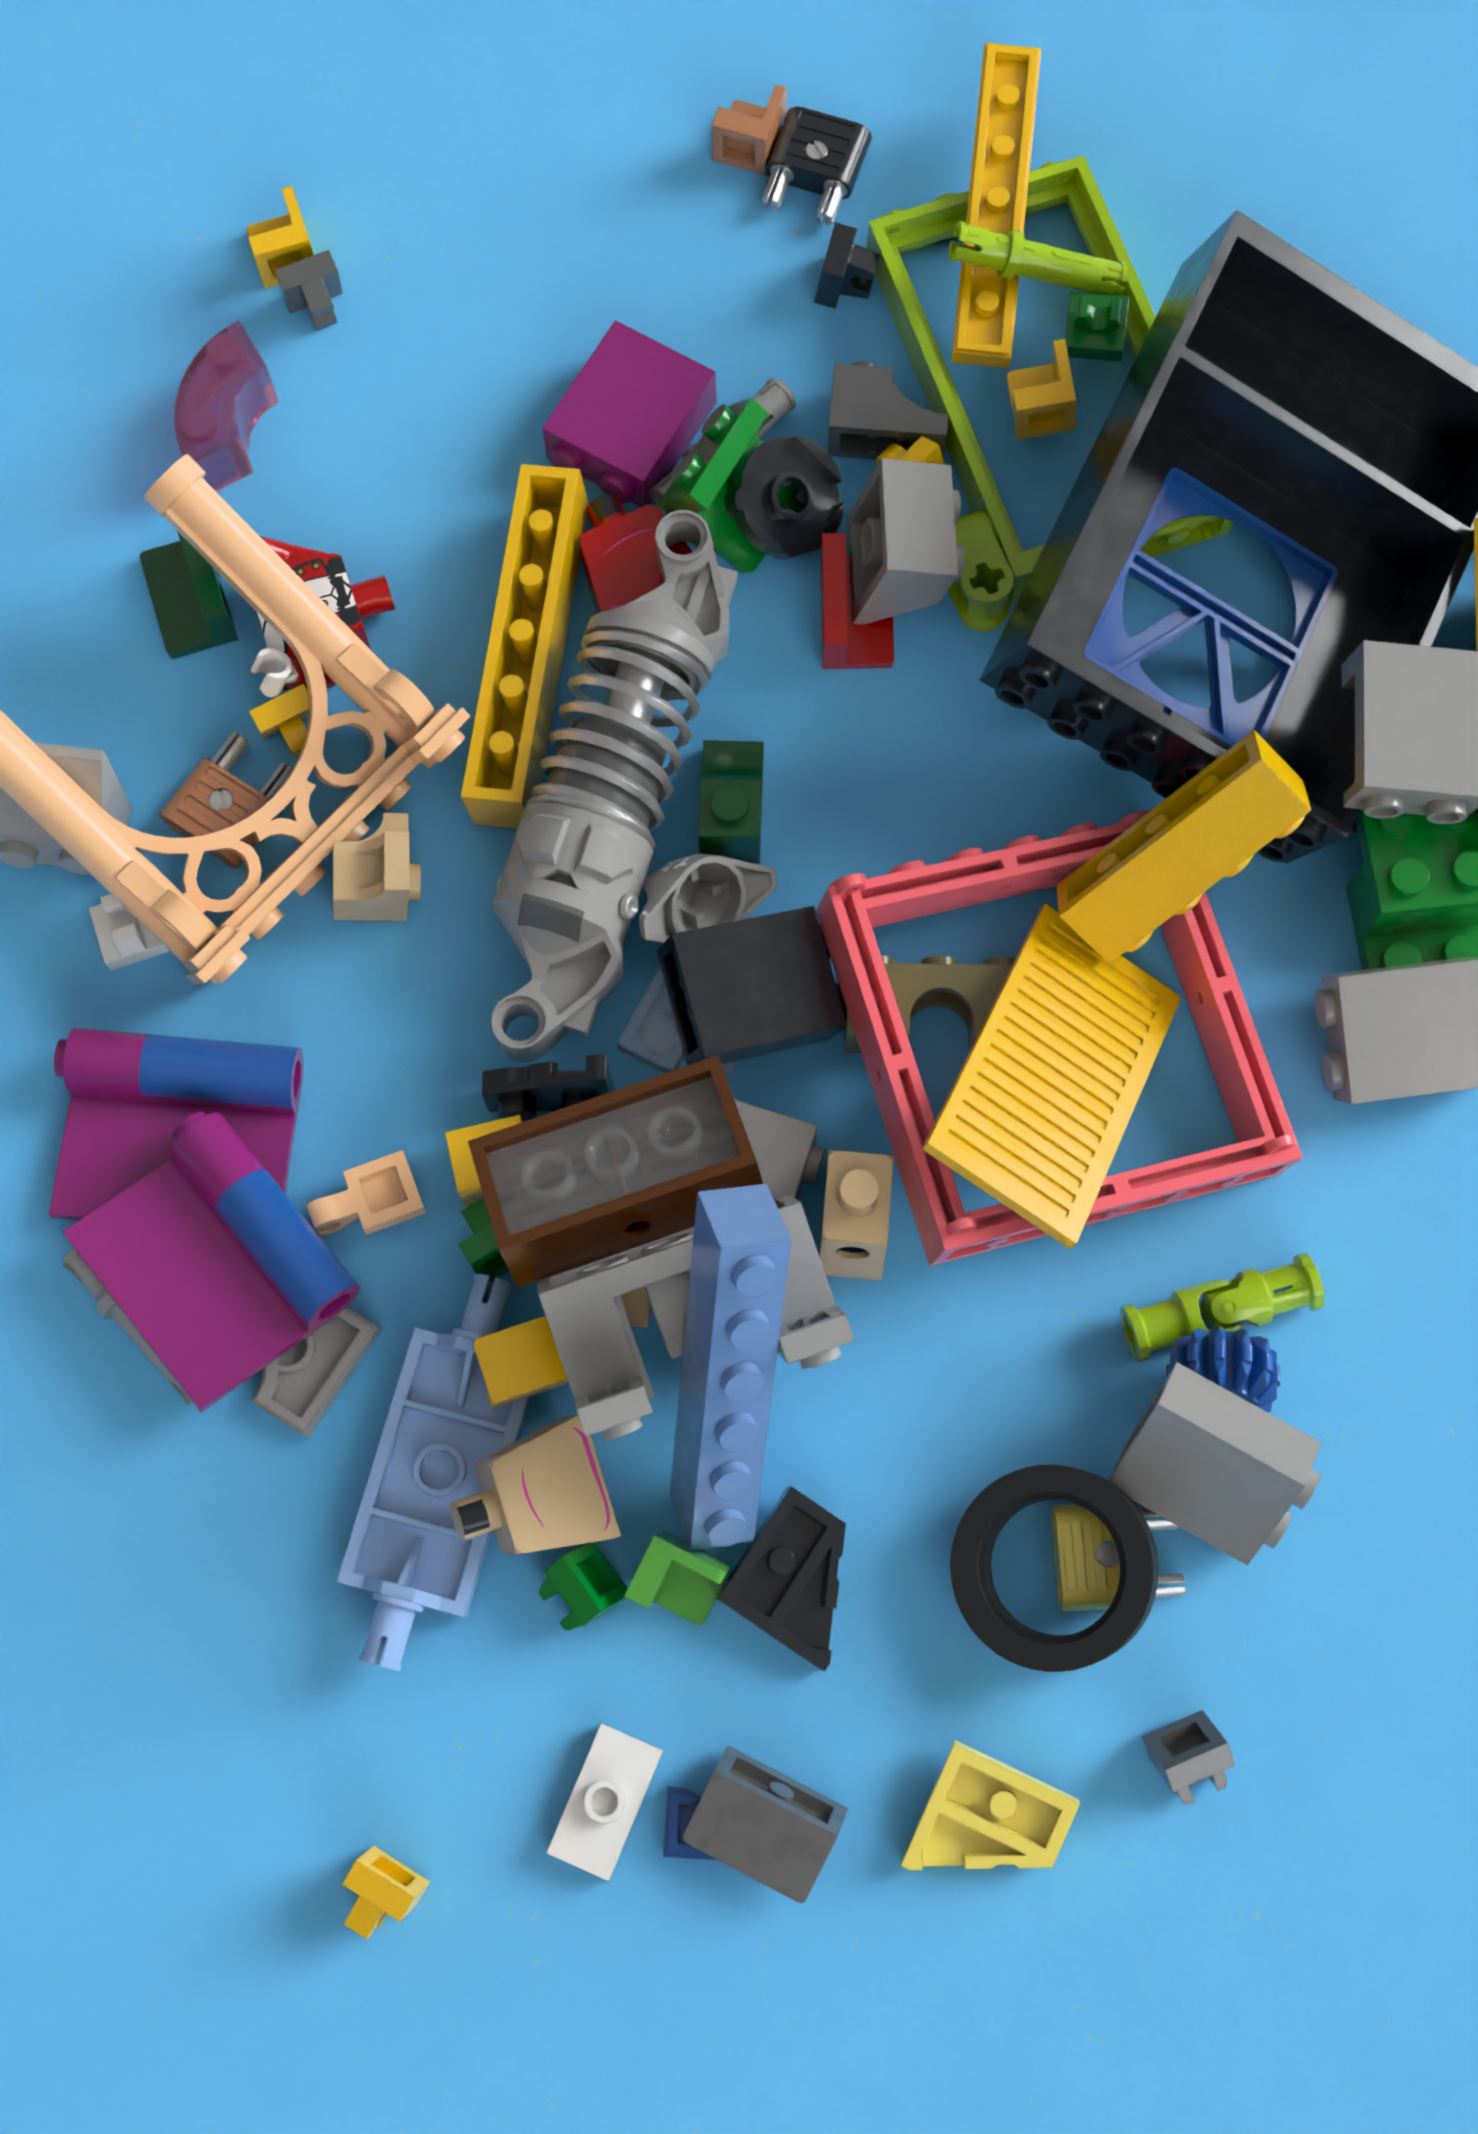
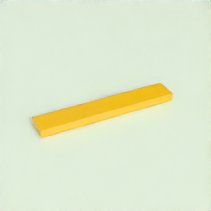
M984 43L965 220L968 225L1002 234H1007L1010 229L1024 233L1041 48ZM963 242V244H965V245H969V246H974V245H975V244ZM961 262L951 363L1009 369L1012 357L1019 275H1015L1012 280L1001 278L997 275V270Z

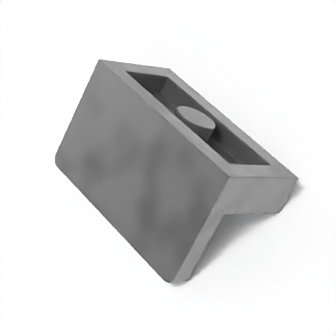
M727 1746L686 1828L683 1840L692 1847L798 1903H804L838 1837L848 1808L746 1754Z

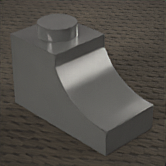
M855 362L850 365L834 364L828 454L833 457L876 460L891 443L897 444L907 451L923 436L940 446L944 459L948 414L925 409L904 396L892 379L893 368L878 367L869 362Z

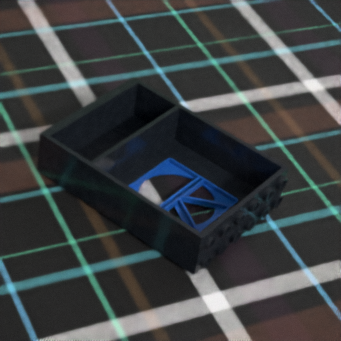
M1236 210L1181 264L979 680L995 689L996 696L1004 703L1015 708H1026L1048 721L1049 728L1056 734L1067 739L1080 740L1100 752L1101 759L1108 765L1119 770L1132 771L1152 783V789L1164 798H1168L1251 731L1255 730L1303 780L1311 811L1305 815L1302 823L1296 830L1286 837L1273 839L1257 851V853L1274 862L1289 863L1348 838L1360 809L1344 807V793L1355 781V690L1342 689V664L1363 640L1431 647L1474 550V519L1478 518V367ZM1191 516H1216L1236 522L1258 536L1272 551L1286 576L1293 606V627L1290 642L1140 550L1141 547L1160 528L1176 520ZM1127 577L1135 578L1176 603L1180 608L1135 636H1128L1123 620V594ZM1202 622L1205 625L1211 697L1209 708L1193 706L1171 697L1154 684L1140 666L1142 659ZM1229 637L1275 664L1278 668L1272 680L1261 691L1243 702H1237L1234 699Z

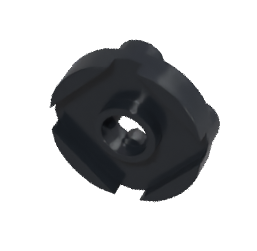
M797 436L792 438L777 437L754 445L740 458L733 471L731 488L726 492L724 504L729 516L735 519L736 525L743 537L754 548L766 555L784 560L819 550L822 543V533L837 532L844 512V502L838 503L839 491L837 488V483H841L842 480L839 469L831 456L814 441ZM789 484L793 486L795 491L791 498L797 505L795 510L791 508L783 509L777 496L778 487L783 488Z

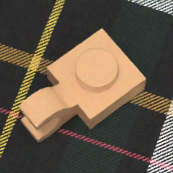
M403 1150L343 1171L348 1186L347 1190L316 1199L306 1204L313 1226L320 1237L336 1232L348 1226L356 1219H360L365 1234L369 1235L426 1213Z

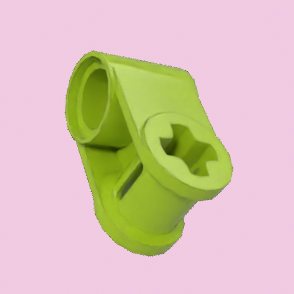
M978 510L959 517L955 525L956 544L962 545L964 550V566L960 579L953 582L948 589V593L962 622L973 630L986 632L1002 626L1009 616L1011 605L1009 595L1012 593L1014 575L997 541L990 518L984 510Z

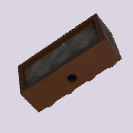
M718 1055L468 1141L499 1251L517 1287L694 1227L697 1194L700 1191L763 1184L755 1155Z

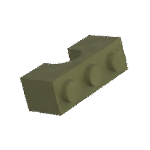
M881 955L908 1040H910V1021L918 1012L929 1007H945L956 1012L964 1020L968 1029L969 1052L1015 960L1012 957H993L984 960L983 964H958V960L953 957L931 956L922 959L921 964L896 963L893 957ZM847 1011L845 1019L847 1027H845V1053H861Z

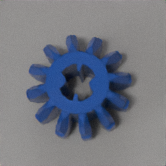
M1221 1326L1217 1331L1210 1332L1195 1329L1191 1337L1184 1336L1175 1339L1174 1350L1170 1352V1364L1166 1366V1378L1176 1362L1260 1409L1271 1412L1272 1402L1277 1399V1387L1280 1386V1365L1277 1364V1352L1270 1349L1268 1339L1261 1336L1249 1337L1248 1331L1243 1328L1233 1332L1225 1331Z

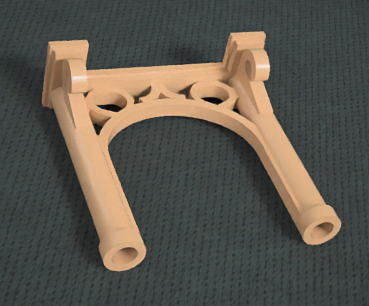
M186 454L150 487L143 498L273 627L297 657L308 689L309 721L304 745L292 772L281 788L266 804L248 818L218 832L195 837L169 838L154 836L130 828L109 815L0 710V788L182 961L181 964L189 971L185 977L193 985L205 984L208 980L214 984L217 982L221 984L247 959V956L240 948L250 939L248 935L251 933L257 940H260L284 916L277 906L293 890L302 897L326 874L327 870L320 862L333 850V841H359L370 829L362 820L378 804L387 811L398 802L412 787L405 777L417 765L423 763L429 769L437 761L440 763L451 754L466 738L458 729L471 716L463 707L455 711L448 703L435 711L426 696L408 678L394 669H389L203 479L206 472ZM323 671L364 713L348 711L328 715V695ZM353 726L359 728L368 737L371 747L369 756L364 763L359 765L354 773L345 775L336 773L328 767L324 760L325 733L340 727ZM384 733L397 745L386 758L384 757L387 745ZM312 769L317 779L327 786L339 789L355 787L318 826L311 818L309 810L310 795L316 787L315 784L307 781ZM292 800L290 806L292 820L285 818L272 820ZM253 834L258 843L266 837L280 835L293 839L299 845L260 883L262 868L259 856L251 845L240 841V839ZM139 850L164 855H186L181 879L184 893L164 876ZM217 850L233 851L245 863L247 871L245 880L227 899H210L198 887L196 877L204 852ZM230 911V914L218 926L204 914V912L218 914Z

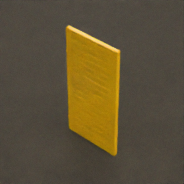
M1045 903L1039 909L922 1150L1071 1249L1079 1240L1182 997L1122 955L1108 964L1059 917L1058 911Z

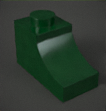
M703 740L698 819L699 854L720 855L760 864L764 742Z

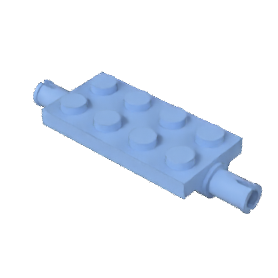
M483 1274L474 1275L473 1287L460 1329L453 1328L452 1334H440L414 1327L337 1578V1582L340 1584L372 1592V1599L378 1601L363 1651L358 1659L360 1661L400 1671L402 1657L415 1613H423L424 1607L467 1619L492 1531L462 1541L457 1534L452 1520L450 1503L482 1492L475 1464L519 1440L531 1397L490 1410L487 1401L488 1391L473 1348L474 1341L477 1338L500 1331L508 1300L514 1289V1285L505 1280L495 1277L493 1285V1282L489 1281L490 1276Z

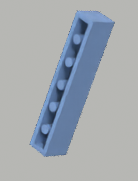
M767 1184L700 1191L697 1194L670 1495L690 1551L717 1546L726 1547L736 1543L754 1541L792 1240Z

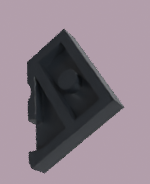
M606 1054L586 1056V1071H558V1064L548 1061L524 1067L483 1071L482 1097L489 1112H498V1117L502 1119L520 1115L522 1120H530L536 1117L537 1111H557L614 1091Z

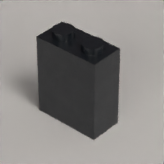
M814 906L673 933L657 950L687 1066L717 1055L722 1064L828 1041L847 1027L845 1020L846 1004L839 983H835L829 962L830 954Z

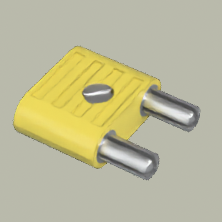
M1075 1503L1052 1505L1051 1528L1060 1611L1107 1610L1115 1597L1120 1578L1119 1555L1110 1532L1093 1513ZM1138 1508L1144 1518L1161 1517L1147 1508ZM1168 1520L1147 1521L1151 1531L1176 1530L1178 1528L1177 1525ZM1181 1573L1159 1574L1158 1585L1185 1582L1184 1576ZM1186 1587L1157 1588L1155 1598L1183 1597Z

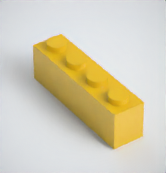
M1255 730L1251 731L1058 883L1056 886L1059 917L1108 964L1126 951L1133 952L1139 949L1149 940L1157 927L1175 914L1181 915L1188 912L1198 903L1202 894L1223 877H1232L1241 872L1249 864L1257 851L1273 839L1286 837L1298 828L1305 815L1311 811L1303 780Z

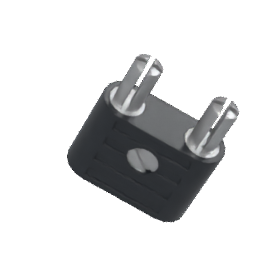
M791 107L786 114L766 167L770 178L761 203L767 209H769L771 204V209L777 210L781 205L788 185L822 195L815 213V219L822 224L825 217V225H831L834 222L841 200L849 198L872 139L871 132L864 125L804 107Z

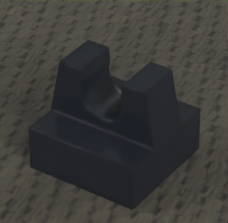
M835 222L814 303L836 309L840 294L868 299L880 254L854 244L857 228Z

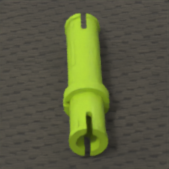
M958 221L952 235L958 237L959 241L975 245L969 246L950 241L949 260L995 269L999 277L1010 280L1015 275L1087 293L1121 296L1124 287L1118 286L1115 281L1102 278L1108 277L1127 282L1128 264L1126 262H1116L1026 240L1024 233L1012 229L1007 234H1002Z

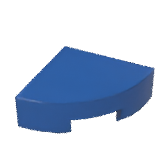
M668 1786L663 1857L717 1860L685 1843L683 1840L686 1828L701 1799L699 1795L687 1789L675 1786Z

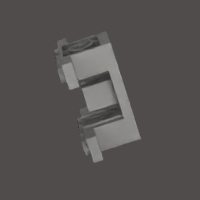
M785 1193L773 1198L792 1239L777 1354L779 1353L787 1364L800 1361L802 1369H808L839 1358L842 1355L839 1346L855 1340L846 1314L836 1306L802 1204ZM694 1227L537 1281L538 1295L572 1390L576 1410L585 1436L600 1432L603 1440H611L627 1435L643 1426L640 1417L653 1413L649 1399L654 1398L655 1395L620 1295L645 1286L671 1360L682 1356Z

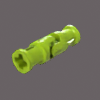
M1304 1252L1295 1255L1293 1263L1263 1272L1250 1268L1240 1271L1232 1280L1215 1279L1172 1292L1171 1299L1137 1309L1132 1304L1121 1306L1120 1315L1128 1347L1134 1359L1139 1363L1148 1360L1150 1352L1174 1345L1175 1339L1184 1336L1191 1337L1195 1329L1210 1332L1206 1328L1200 1313L1199 1298L1202 1293L1201 1312L1215 1329L1211 1331H1217L1221 1326L1225 1331L1234 1332L1244 1326V1323H1239L1241 1321L1260 1327L1270 1324L1274 1315L1307 1306L1312 1311L1324 1307V1289L1316 1266L1310 1256ZM1292 1285L1290 1289L1273 1294L1277 1289Z

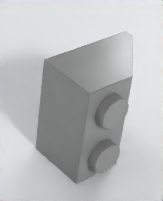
M881 458L847 516L852 624L865 625L938 604L953 582L960 579L964 566V550L962 545L956 544L955 525L960 515L961 498L959 491L953 490L951 465Z
M34 742L103 810L114 819L128 826L132 806L104 750ZM0 788L1 861L19 868H31L35 866V863L60 866L74 874L91 875Z

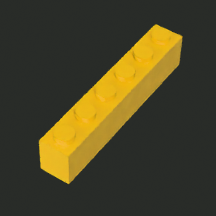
M521 464L461 792V799L475 825L518 829L528 799L532 798L530 794L532 787L542 784L543 771L539 765L541 760L546 758L581 558L578 538L585 532L588 517L586 508L589 505L580 469Z

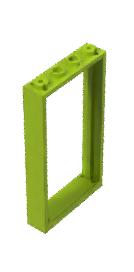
M1082 155L1057 163L1050 161L1039 169L1029 172L1025 216L1068 203L1090 256L1116 262L1122 261L1128 264L1127 282L1103 277L1102 279L1117 282L1118 286L1124 287L1121 296H1129L1125 335L1136 358L1156 318L1085 156ZM968 191L958 194L946 193L937 197L932 202L906 210L894 209L888 215H881L877 219L870 220L868 223L867 249L880 254L875 277L931 411L948 414L945 447L972 513L984 510L992 522L997 541L1013 571L1014 584L1009 599L1010 603H1015L1018 601L1045 545L1023 551L900 255L956 237L952 235L958 221L965 222ZM1204 515L1182 518L1156 531L1140 550L1152 558L1229 534L1233 521Z

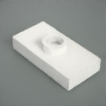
M601 1723L549 1845L547 1854L610 1881L664 1750Z

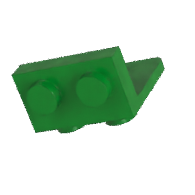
M748 398L730 406L722 404L714 410L704 423L701 430L703 435L693 451L685 456L673 471L670 478L672 484L659 502V505L668 513L688 510L700 515L708 524L714 551L740 573H749L756 570L766 555L754 548L743 537L736 525L735 519L729 516L724 504L726 492L731 488L733 471L740 458L751 447L763 442L755 434L769 413L753 398ZM791 484L783 488L778 487V501L783 509L791 508L794 510L797 506L791 498L795 491Z

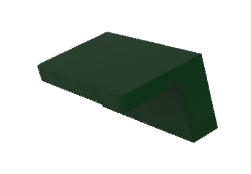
M178 531L180 541L146 550L140 554L141 564L164 645L169 657L172 659L239 640L219 573Z

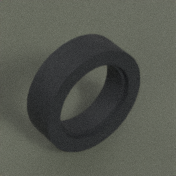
M1030 1466L1015 1470L991 1483L972 1501L965 1511L954 1536L950 1559L951 1581L956 1602L964 1619L975 1635L988 1648L1004 1659L1025 1668L1045 1672L1077 1670L1102 1661L1118 1652L1128 1644L1143 1626L1151 1611L1158 1587L1159 1565L1157 1549L1152 1532L1141 1511L1122 1490L1111 1482L1088 1471L1069 1466ZM1046 1500L1069 1501L1093 1513L1110 1532L1119 1555L1120 1578L1117 1592L1111 1605L1094 1624L1080 1632L1069 1635L1045 1634L1020 1623L1002 1604L992 1579V1552L996 1539L1004 1525L1023 1508Z

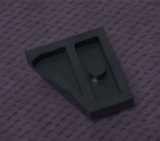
M787 1486L755 1535L754 1541L750 1543L715 1599L825 1672L831 1660L832 1650H829L833 1608L836 1609L839 1589L837 1571L839 1558L843 1553L846 1523L792 1486Z

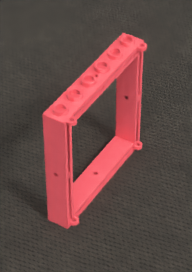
M1149 810L1132 813L1119 820L1115 825L1097 828L1095 823H1083L1066 830L1060 837L1040 840L1038 835L1024 836L1008 843L1004 849L983 853L981 848L965 849L951 855L945 862L925 866L924 861L921 860L909 861L894 867L886 875L868 879L863 873L849 874L830 884L816 909V914L825 937L830 958L929 1266L1048 1236V1234L1002 1203L965 1213L951 1168L922 1150L935 1123V1119L872 928L1056 887L1063 879L1149 813ZM1206 892L1202 894V897L1192 909L1181 915H1173L1161 924L1160 927L1238 1143L1105 1177L1084 1226L1278 1176L1303 1158Z

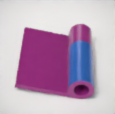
M75 1027L70 1031L67 1039H60L58 1041L54 1054V1071L56 1076L64 1078L65 1086L71 1096L48 1214L51 1218L80 1220L171 1159L170 1147L175 1140L173 1131L185 1118L196 1112H204L206 1115L221 1113L279 1187L286 1193L303 1080L302 1049L298 1047Z
M196 1112L185 1118L173 1131L175 1140L170 1147L171 1159L64 1230L63 1235L199 1412L202 1413L336 1317L354 1301L361 1287L221 1113L206 1115L204 1112Z

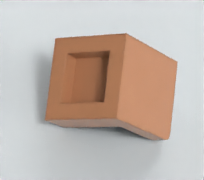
M776 84L766 108L740 100H735L730 110L718 107L712 123L713 161L766 175L768 161L787 114V87Z

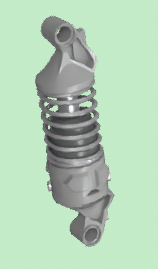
M678 510L670 512L661 519L656 527L657 564L664 581L663 585L627 605L590 617L581 642L583 649L578 652L576 657L586 673L570 677L567 683L577 700L561 704L558 710L568 728L557 729L550 733L549 740L557 750L556 756L542 759L539 765L543 773L548 777L547 782L532 787L530 791L532 798L528 799L503 873L497 882V891L491 907L532 973L528 984L497 1003L491 1017L492 1030L500 1049L506 1057L515 1062L529 1063L539 1060L569 1031L587 1037L598 1003L610 995L624 976L623 943L631 919L634 918L638 911V897L654 852L653 849L656 845L649 830L660 826L665 818L658 803L669 799L674 790L668 776L678 772L683 763L677 749L687 745L692 736L686 722L696 718L701 709L696 695L705 691L713 669L728 657L730 631L728 608L738 581V572L718 566L708 524L700 515L692 511ZM680 542H689L697 547L695 551L686 555L670 551L673 545ZM581 684H589L610 688L607 701L604 702L593 697L579 686ZM687 699L689 706L685 713L680 714L667 701ZM655 708L667 716L653 715ZM577 711L591 713V715L577 719L570 712ZM678 726L680 733L676 740L671 741L655 727ZM561 739H568L567 743L565 744ZM668 752L671 760L667 767L662 768L666 753ZM521 1016H529L539 1022V1027L536 1033L529 1039L517 1041L507 1037V1028L514 1019Z

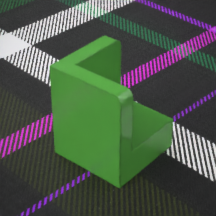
M661 1530L653 1536L624 1596L646 1608L656 1603L697 1625H701L706 1621L716 1600L715 1597L721 1590L732 1565L701 1549L690 1551L687 1542Z

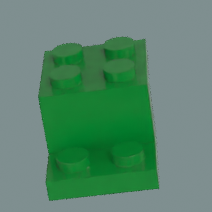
M1478 808L1464 821L1454 824H1435L1429 822L1426 819V815L1406 813L1394 818H1372L1366 816L1364 810L1360 809L1355 821L1363 864L1346 886L1362 970L1462 957H1478Z

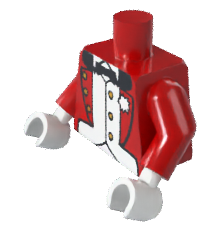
M260 536L371 649L362 619L396 610L385 575L351 585L341 555L335 553L328 554L327 552ZM257 612L267 648L258 653L250 670L254 674L267 673L260 685L261 692L267 697H275L282 689L286 691L302 684L307 689L303 670L292 649ZM323 671L326 688H333L336 684Z

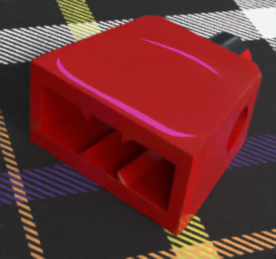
M614 493L601 495L590 502L586 508V513L594 528L584 532L578 538L583 570L598 614L627 605L663 585L664 581L657 564L655 534L656 527L665 516L657 506L650 504L626 513L618 496ZM686 542L676 543L670 548V551L680 555L693 552Z

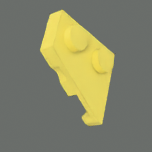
M954 1740L902 1857L901 1866L909 1870H923V1866H965V1869H993L997 1865H1016L1018 1868H1052L1079 1808L1080 1801L1066 1792Z

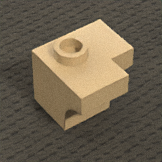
M383 813L380 827L370 837L359 841H333V920L407 921L409 900L420 901L421 864H410L408 813Z

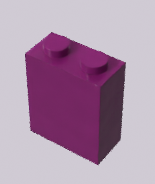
M615 320L542 428L547 458L554 467L580 469L582 477L599 485L605 494H616L623 504L631 502L639 507L650 504L652 499L649 495V490L673 470L683 452L687 449L717 403L716 372Z

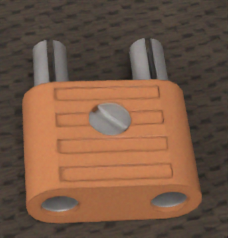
M232 732L211 760L206 758L200 760L159 813V817L170 828L185 838L218 832L237 824L258 811L281 788L293 768L288 764L280 763L260 791H257L229 773L230 769L249 746L245 737ZM253 834L240 839V841L252 847L257 843ZM217 850L208 852L235 869L243 861L233 851Z

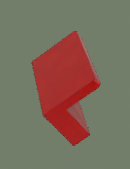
M822 533L821 611L823 669L891 668L894 663L893 617L865 625L852 624L849 556H846V533Z

